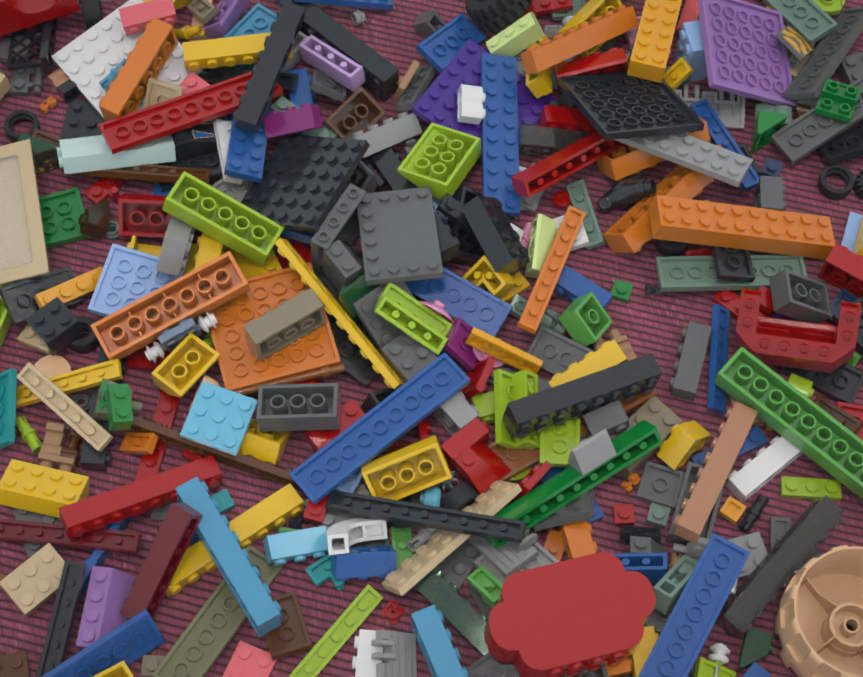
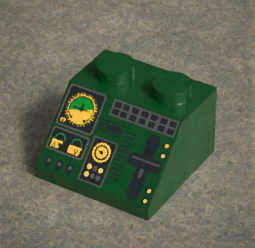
M25 133L21 134L17 142L27 139L31 140L36 175L60 168L57 149L54 144Z

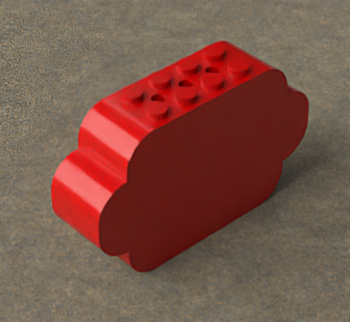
M598 552L516 572L507 577L503 583L497 605L493 607L484 629V638L490 654L498 661L504 663L514 662L517 672L522 677H560L564 675L574 677L579 675L580 671L588 670L593 672L607 664L609 667L616 666L621 661L629 658L641 641L644 634V625L655 608V593L646 576L636 571H625L622 562L616 556L607 552Z

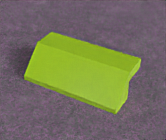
M387 283L377 300L374 310L376 314L436 355L440 354L448 340L446 335L452 324L393 283Z
M501 369L494 371L495 439L497 445L508 449L540 448V432L529 433L523 439H511L502 420L509 402L538 393L537 374L525 369L514 374Z

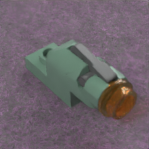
M517 293L513 296L509 305L513 306L510 314L520 320L527 300ZM546 307L537 331L542 325L567 338L570 336L558 319L561 314Z

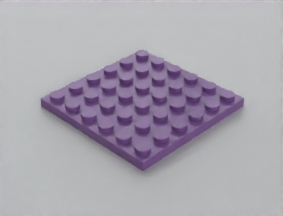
M697 0L709 87L775 105L795 107V100H785L784 93L792 83L788 49L775 36L784 29L782 12L742 0Z

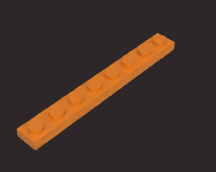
M570 205L567 208L517 327L532 334L536 333L586 215L585 212Z

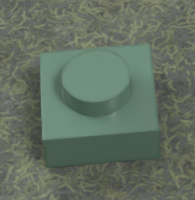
M651 502L646 523L665 529L671 508Z

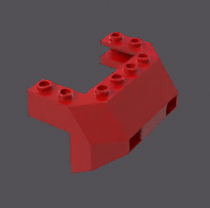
M742 287L735 342L740 348H745L764 364L831 373L853 358L860 322L861 303L841 300L838 326L760 316L759 309L762 290H751Z

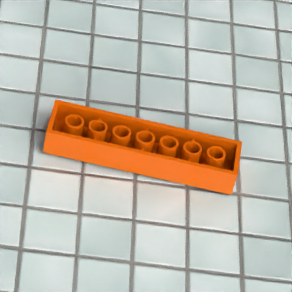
M676 166L656 185V193L650 194V196L638 201L602 235L613 253H637L642 249V245L645 242L653 239L648 208L656 195L692 199L701 194L702 189L714 182L715 179L684 166Z
M228 251L90 326L108 359L118 358L121 360L158 340L157 337L168 328L173 329L178 326L180 321L186 318H193L195 320L198 316L206 314V311L210 312L249 291L250 287L231 252Z

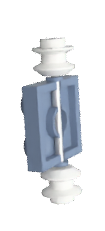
M206 311L204 318L198 316L199 324H196L193 318H186L180 321L178 326L173 329L168 328L157 337L161 344L153 341V347L149 348L146 346L145 355L149 361L153 360L156 363L157 357L164 358L165 350L168 352L173 351L190 333L198 337L203 334L202 329L209 333L210 327L217 328L215 325L218 323L213 313L209 314Z

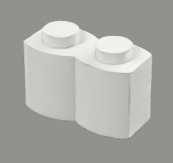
M460 85L457 94L458 122L479 125L481 120L485 118L486 110L483 109L486 95L483 93L482 87Z

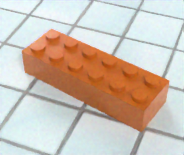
M155 17L146 25L144 34L137 39L136 47L128 54L126 63L119 68L116 79L110 83L108 92L99 101V108L105 121L138 110L146 96L148 79H157L178 44L172 25Z
M702 118L699 119L705 124L703 131L684 132L703 141H710L707 121ZM624 145L597 160L599 172L614 181H621L626 176L638 174L645 168L654 167L657 163L668 160L632 146Z

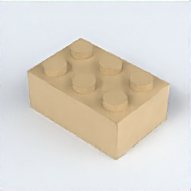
M48 543L2 579L0 587L23 615L28 617L57 593L65 561L52 545Z

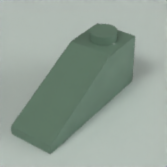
M684 554L653 587L656 597V610L666 615L676 605L698 563L697 561Z

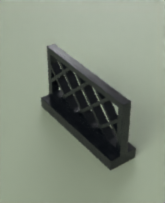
M56 18L42 22L29 33L25 32L28 29H21L11 33L7 61L8 71L44 67L45 71L52 70L53 59L51 56L54 55L58 22ZM38 32L41 33L37 38L33 37ZM24 35L19 41L15 39L16 36ZM27 39L32 40L27 46L22 43ZM18 45L24 47L18 53L13 51ZM35 45H40L35 51L32 49ZM28 50L31 54H29L26 58L20 55L24 51ZM18 56L21 61L18 64H13ZM34 57L39 58L38 61L31 62Z

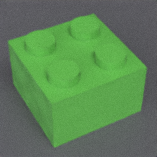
M592 291L575 298L558 318L572 339L583 346L595 343L613 322Z

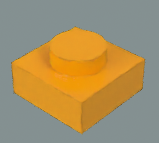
M729 496L718 514L736 524L747 506Z

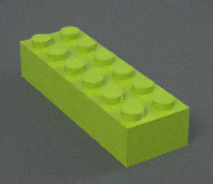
M185 171L166 197L162 209L261 266L268 259L276 246L275 242L281 237L284 227Z

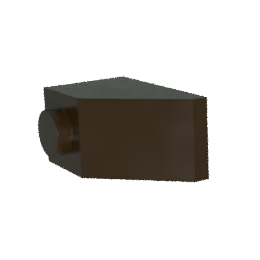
M104 200L89 207L84 214L80 215L78 220L80 233L99 240L109 230V200Z

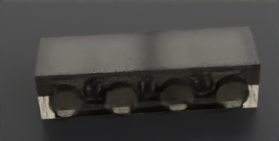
M521 124L518 128L519 152L527 155L551 156L590 135L591 132Z

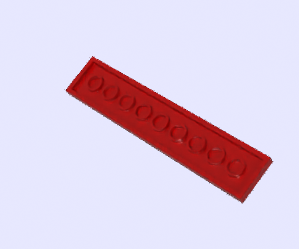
M252 71L98 124L99 131L111 153L116 154L233 113L240 107V97L246 93V83L252 79ZM277 83L271 99L283 95V89L279 83Z

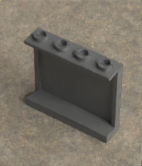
M351 183L330 211L318 232L311 239V262L314 273L322 265L323 249L328 250L331 244L338 240H345L353 246L360 236L356 208L367 192Z

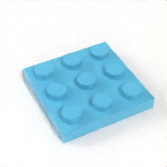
M202 381L181 430L180 437L237 457L256 411L258 400Z

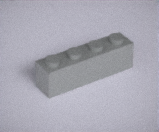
M407 111L397 114L398 118L394 120L390 117L383 120L382 125L373 124L367 127L368 131L363 132V130L352 133L353 137L349 139L368 141L370 146L363 156L365 158L422 133L417 116L414 113L408 114Z

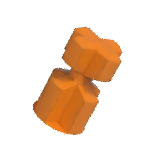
M50 96L45 100L46 104L41 103L39 108L40 111L47 114L49 112L48 108H54L58 102L53 96Z
M633 472L627 478L629 482L624 481L621 487L625 492H631L633 490L632 486H637L640 483V476Z

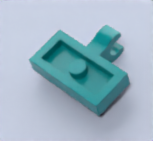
M329 554L305 568L306 574L316 588L331 579L337 591L345 587V582L337 580L331 573V555Z

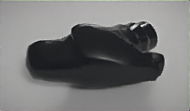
M644 172L625 178L614 184L598 200V208L604 214L617 208L627 210L637 201L656 193V183L653 179L648 180Z

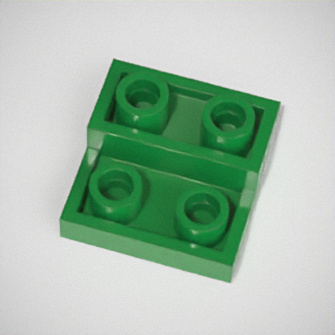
M827 79L814 113L850 123L862 89Z

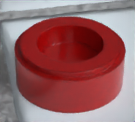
M566 191L555 192L552 197L553 206L560 210L566 209L570 205L571 199Z

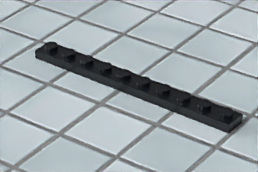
M333 490L330 493L325 506L327 511L521 544L527 527L526 521Z

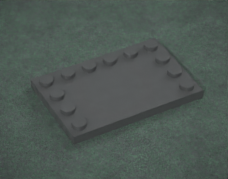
M431 187L366 193L357 206L366 286L443 278Z

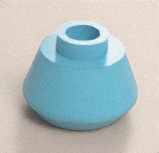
M438 486L426 488L425 492L420 493L421 504L440 507L441 489Z

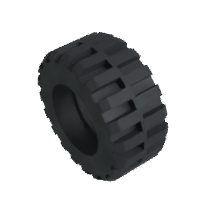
M466 0L465 8L479 29L484 32L493 33V31L498 32L500 29H505L508 25L516 22L528 10L533 0Z

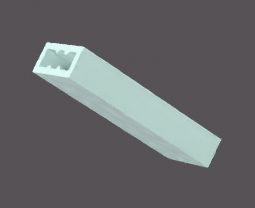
M172 134L116 154L111 153L102 135L59 140L60 147H56L59 167H63L64 174L176 161L175 144Z

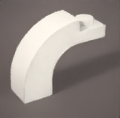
M358 517L332 525L327 529L328 554L350 553L349 547L355 543L388 539L386 521Z

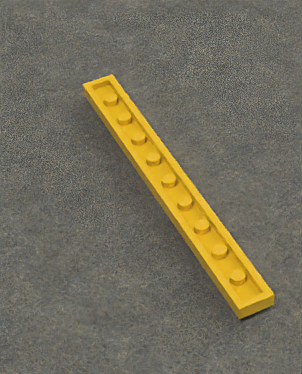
M279 238L275 242L278 247V253L289 260V266L292 270L298 271L302 276L300 278L306 286L312 288L319 300L325 304L324 309L327 313L334 315L337 319L336 324L342 330L345 329L347 331L349 340L360 347L362 356L366 359L369 358L373 363L372 368L378 374H382L385 378V384L390 389H398L405 384L288 240Z

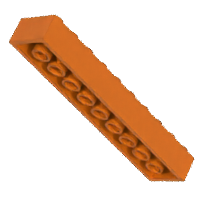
M656 195L648 208L653 239L825 260L835 246L830 217L662 195Z

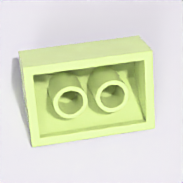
M532 11L489 39L486 45L491 54L514 57L526 49V47L544 37L545 34Z
M538 213L531 222L528 246L530 262L526 264L525 277L538 278L559 229L556 228L557 221Z

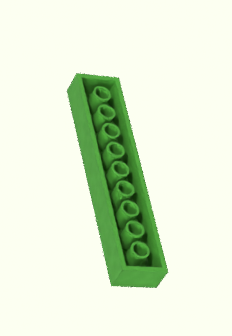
M741 347L717 373L714 383L739 403L757 410L758 418L863 499V440L745 348Z

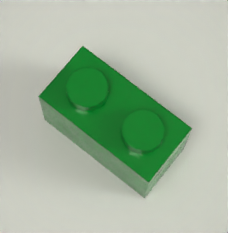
M129 384L108 385L104 395L109 431L129 430L134 421Z

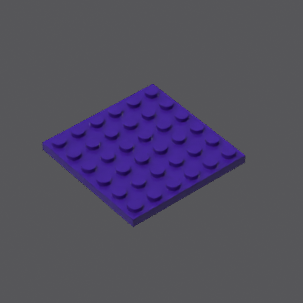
M469 39L412 107L411 112L428 124L436 123L481 138V122L479 125L458 122L457 94L461 84L481 87L480 56L482 53H491ZM517 71L518 137L520 148L539 124V117L543 106L550 105V101H556L557 98L550 93L536 98L526 86V77Z

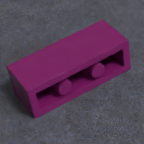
M312 103L302 104L301 108L298 109L296 107L285 108V112L281 113L280 110L270 111L269 115L263 117L266 138H279L285 135L323 128L319 106H312Z

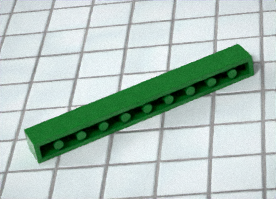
M646 420L639 422L611 440L617 454L585 475H582L570 466L500 510L494 516L526 521V530L530 529L663 444L657 427ZM485 537L496 549L509 542Z

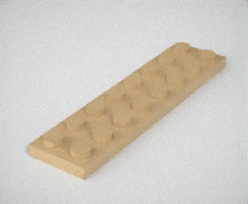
M497 480L490 485V489L487 492L478 495L473 504L463 508L461 511L494 516L517 496L522 489L516 483ZM444 530L435 533L426 545L420 546L411 558L405 559L396 571L390 572L381 584L385 590L403 596L471 535Z

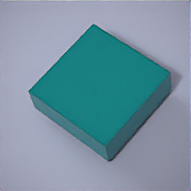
M227 489L210 496V498L214 497L218 503L220 514L235 508V504Z

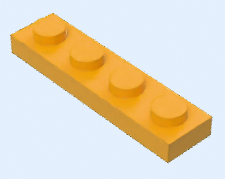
M100 266L36 294L34 298L39 308L41 309L56 297L63 304H66L95 291L103 268Z
M473 327L465 342L519 370L525 369L537 374L543 363L542 360L475 327Z

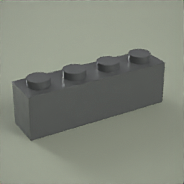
M689 321L688 327L683 328L681 338L684 339V342L679 344L677 355H680L679 361L675 360L673 371L676 374L675 377L671 376L668 387L672 388L670 396L689 401L694 400L712 329L711 326Z

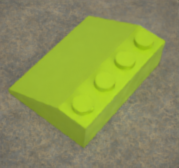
M431 123L398 167L397 172L419 188L431 187L432 197L442 199L446 193L452 196L481 156V138Z

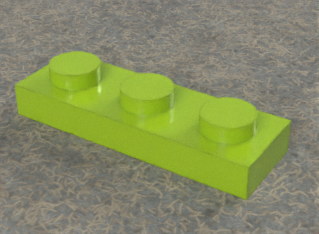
M781 476L780 497L840 501L842 499L841 482L834 479Z

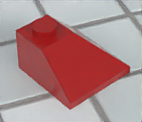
M485 442L469 447L454 459V468L479 495L487 492L493 482L500 481L511 472L509 467Z

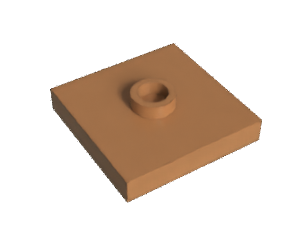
M414 60L406 75H401L396 84L398 89L391 101V104L394 106L397 105L420 65L419 62Z

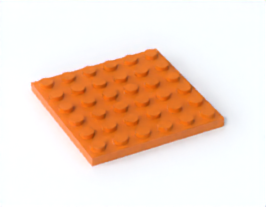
M311 262L306 263V264L310 267V269L314 272L313 267H312V263H311ZM289 267L246 278L250 287L249 291L208 312L209 314L213 313L218 321L215 324L217 328L210 327L215 351L221 355L218 358L225 389L235 391L318 370L320 367H331L341 364L325 309L324 325L260 362L247 345L244 326L250 320L258 319L266 311L279 307L282 302L291 300L301 291H307L311 288L301 281L300 278L302 276L298 271L295 272Z

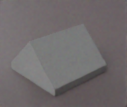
M607 430L600 431L571 449L568 463L582 475L617 455Z

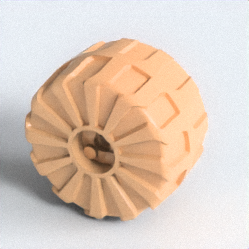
M836 546L820 557L810 559L791 579L782 595L779 611L775 619L774 633L779 635L781 644L780 657L786 668L791 667L799 677H863V547ZM846 624L851 625L854 631L848 630Z

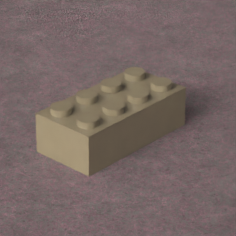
M312 288L307 291H301L293 299L282 302L279 307L266 311L263 316L256 320H250L244 326L248 347L259 362L324 325V305Z
M654 396L629 418L630 426L627 427V430L646 420L657 427L663 442L670 437L671 429L676 424H682L683 421ZM614 433L610 436V439L613 440L622 433ZM659 446L618 473L627 480L633 472L635 473L659 450Z

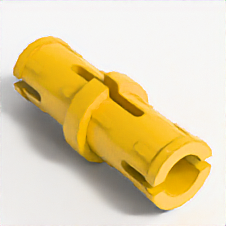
M186 25L183 28L174 29L177 40H190L192 37L203 36L205 33L202 25Z

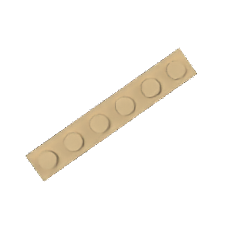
M28 362L16 376L97 451L102 452L114 438L32 363Z

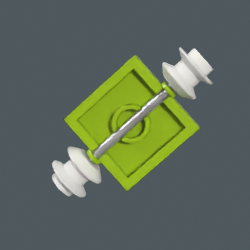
M716 643L710 646L709 650L713 654L708 656L709 660L703 657L696 659L693 677H736L735 671L722 666L729 662L726 655L730 654V650L724 644Z

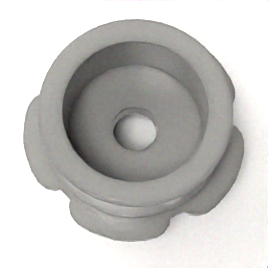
M355 9V12L351 13V19L355 26L364 25L366 17L363 11Z

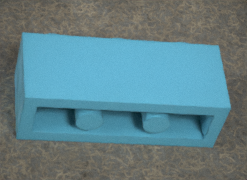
M326 525L266 536L263 540L267 563H274L275 566L286 564V561L289 560L301 562L306 560V557L313 556L314 559L326 556L325 554L328 552Z

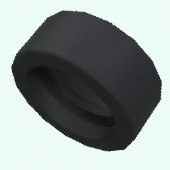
M17 110L9 114L5 119V132L12 143L17 142L21 134L12 132L14 125L19 122L28 121L33 124V128L25 133L32 136L36 128L41 130L39 120L33 112Z
M828 165L821 171L817 187L824 197L831 200H842L851 192L854 185V177L852 172L843 165ZM831 175L838 176L845 181L846 187L834 189L826 183L825 178Z

